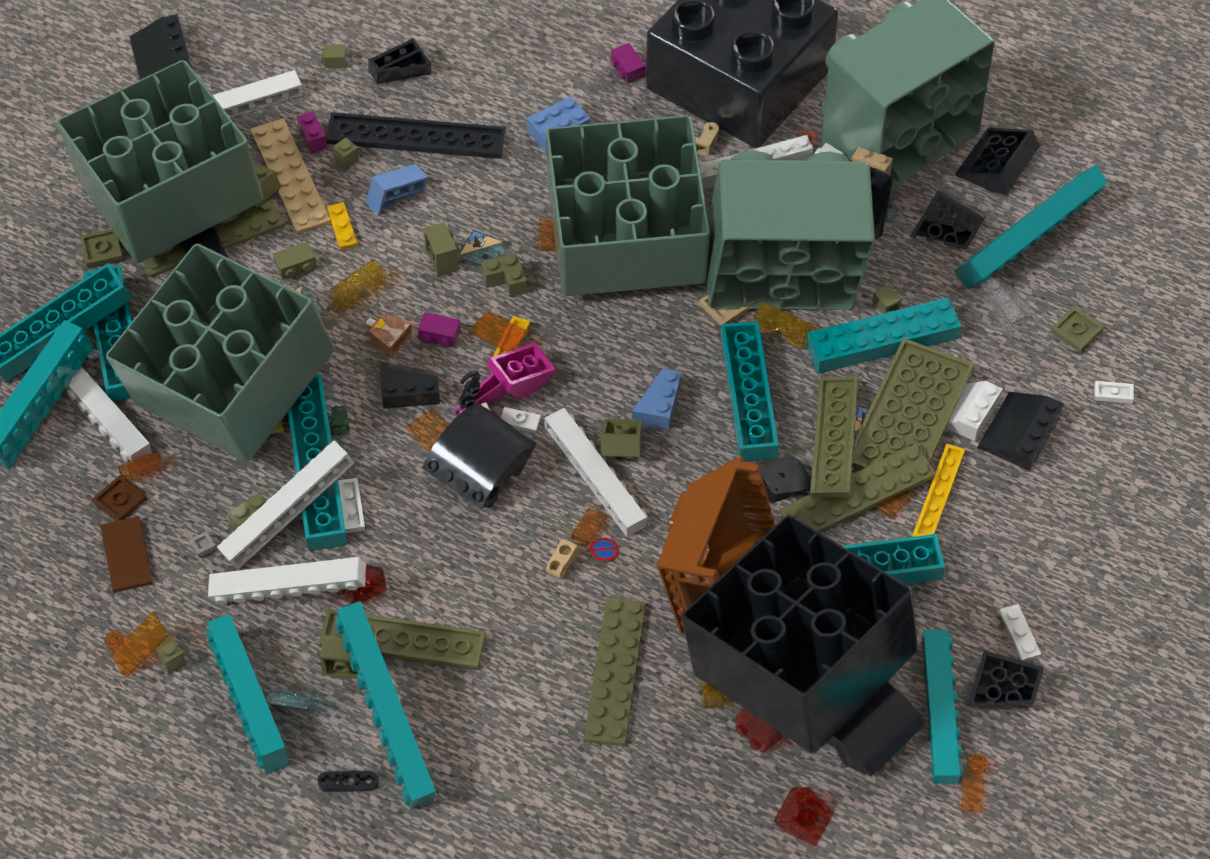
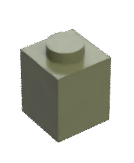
M345 44L324 46V52H321V61L325 62V68H346L347 53Z
M348 138L333 146L334 160L344 169L359 161L358 147Z
M890 285L878 288L874 292L872 302L883 314L899 310L902 299Z

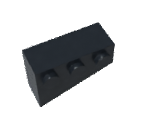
M412 38L368 59V72L375 82L380 84L431 74L432 63L415 39Z

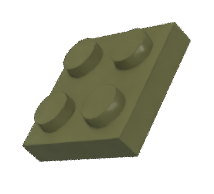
M112 229L80 236L87 268L123 260L118 237Z
M1074 306L1051 328V333L1081 353L1103 331L1104 326Z

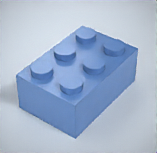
M570 96L528 117L527 132L547 154V129L591 124V118L574 98Z

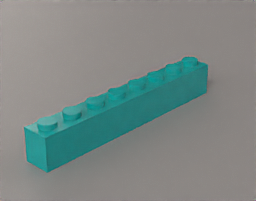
M924 629L922 645L933 784H958L959 778L963 777V765L959 764L962 749L957 744V740H960V728L956 727L959 713L958 709L954 708V703H957V691H953L956 678L955 673L951 671V667H954V655H950L953 641L952 637L948 635V629Z

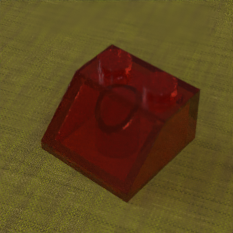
M366 565L365 587H358L356 590L340 589L348 604L351 605L359 601L363 603L387 591L384 570L379 567Z
M744 708L736 716V731L740 736L745 735L749 739V744L755 751L759 750L763 754L781 740L782 734Z
M792 787L774 822L785 833L816 847L834 812L810 787Z

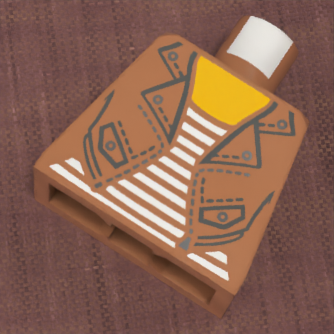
M384 314L378 321L369 318L365 324V328L370 330V341L390 357H393L412 335V324L410 322Z

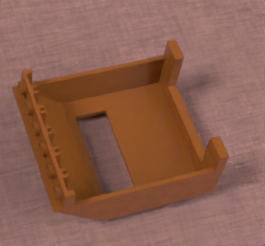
M742 455L690 483L687 492L681 493L670 518V532L656 566L679 632L682 635H685L682 613L756 544L757 539H762L776 525L760 467L752 462H744Z

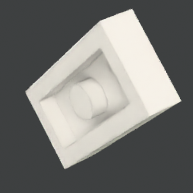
M1095 381L1094 401L1133 403L1134 384Z
M504 407L501 418L518 430L536 434L541 415Z

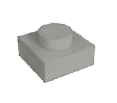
M207 531L189 539L190 545L198 558L216 550V546Z

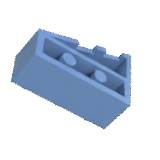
M416 164L373 176L366 204L379 216L385 208L389 206L391 208L395 207V203L403 198L407 200L423 191L426 187L428 176Z
M662 369L632 410V419L643 420V425L669 430L681 386V372Z

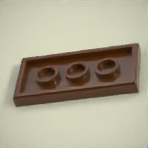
M139 516L101 524L113 593L152 585L153 582Z

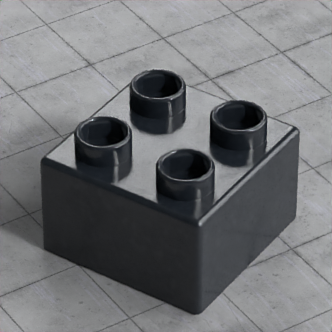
M677 0L647 31L646 88L704 121L716 123L719 129L754 148H759L828 73L826 57L830 48L836 42L838 10L821 0Z
M791 515L785 516L682 613V621L694 675L810 753L818 752L918 651L912 589Z

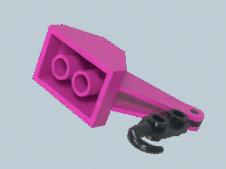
M536 343L490 357L487 366L493 373L481 384L479 383L480 374L478 371H470L460 381L461 384H464L467 379L472 377L471 380L465 383L463 393L459 397V405L455 408L454 412L458 416L475 403L483 404L486 402L489 405L507 394H511L517 399L529 396L550 380L556 369Z

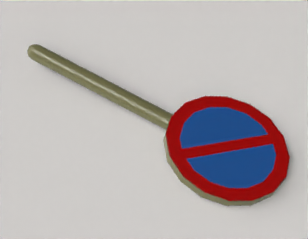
M561 525L565 530L591 544L590 554L594 559L601 562H609L617 557L619 547L612 539L598 538L591 541L568 526Z

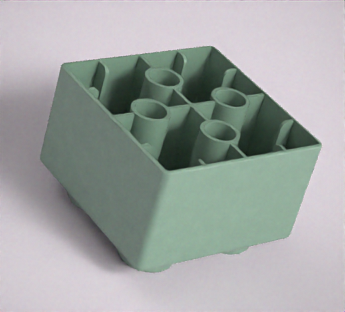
M920 0L915 4L911 1L901 2L889 11L883 23L861 36L847 34L841 37L830 48L826 57L828 75L826 95L821 106L823 115L821 148L827 143L844 153L848 159L852 158L858 147L893 158L890 176L893 177L891 188L898 185L979 134L995 41L949 0Z
M184 60L91 103L57 121L79 183L136 263H141L153 256L166 254L174 249L177 244L217 224L230 222L238 217L241 212L263 201V194L247 139L194 70Z
M690 116L547 129V182L560 286L564 296L702 284L706 282L710 229L693 123Z
M757 150L740 152L731 159L721 160L708 216L710 229L707 269L708 307L713 309H740L745 307L747 303L757 300L747 309H853L875 244L869 164L864 161H849L845 155L831 151L814 154L806 161L774 160L770 154Z
M195 244L107 352L106 358L135 404L238 459L248 462L334 352V345L310 298L200 244Z

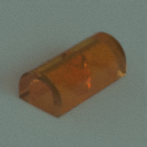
M150 453L119 465L118 469L122 478L128 480L160 468L162 461L159 453Z

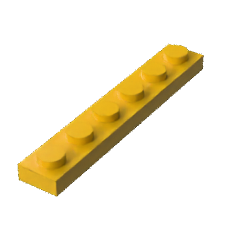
M946 444L912 537L935 534L965 449Z

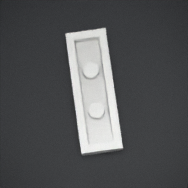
M358 479L339 480L345 532L365 531Z
M1019 604L1000 609V616L1020 660L1025 662L1040 658L1041 652Z

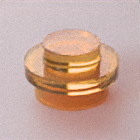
M117 630L109 632L104 639L107 648H119L123 644V633Z
M982 754L972 755L967 763L968 768L975 773L985 772L989 765L987 758Z

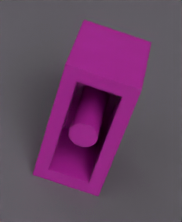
M630 43L611 50L610 64L613 68L616 67L620 79H624L628 84L646 77V66Z
M311 111L296 116L298 130L310 153L313 154L327 149L326 135L314 112Z
M424 312L418 328L419 340H422L424 343H437L443 347H455L461 331L460 320Z

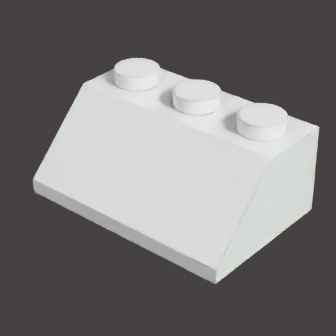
M987 381L966 384L946 428L975 441L999 404L1003 389Z

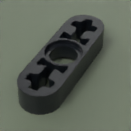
M325 771L317 779L320 790L324 792L373 791L379 784L378 776L373 771ZM337 777H339V778H338L339 786H336V782H337V781H336V778H337ZM357 777H360V785H358ZM371 777V784L367 785V778ZM326 778H330L331 782H329V785L324 783ZM345 778H352L354 780V783L350 786L342 784Z

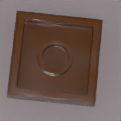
M119 475L91 500L92 503L112 519L119 521L125 519L146 501L147 496Z

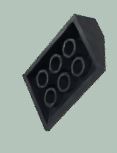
M178 14L161 17L129 36L140 80L182 60L186 61L191 67Z
M987 128L955 175L988 191L1008 193L1039 148L1034 131L1027 129Z
M1009 392L977 448L1030 471L1059 421L1064 403L1044 395Z

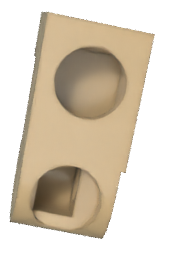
M706 123L700 138L695 137L697 153L709 156L718 139L719 127L716 123Z
M561 539L547 564L546 572L562 579L568 567L571 566L572 562L579 555L578 546L565 539Z

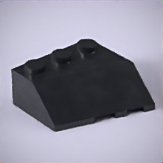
M939 188L910 237H925L926 241L933 242L934 239L943 241L944 245L967 249L986 215Z
M380 362L383 409L440 404L438 372Z
M984 651L968 707L1034 705L1044 667Z

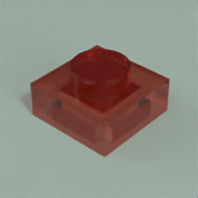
M798 130L797 137L807 135L811 143V141H815L816 131Z

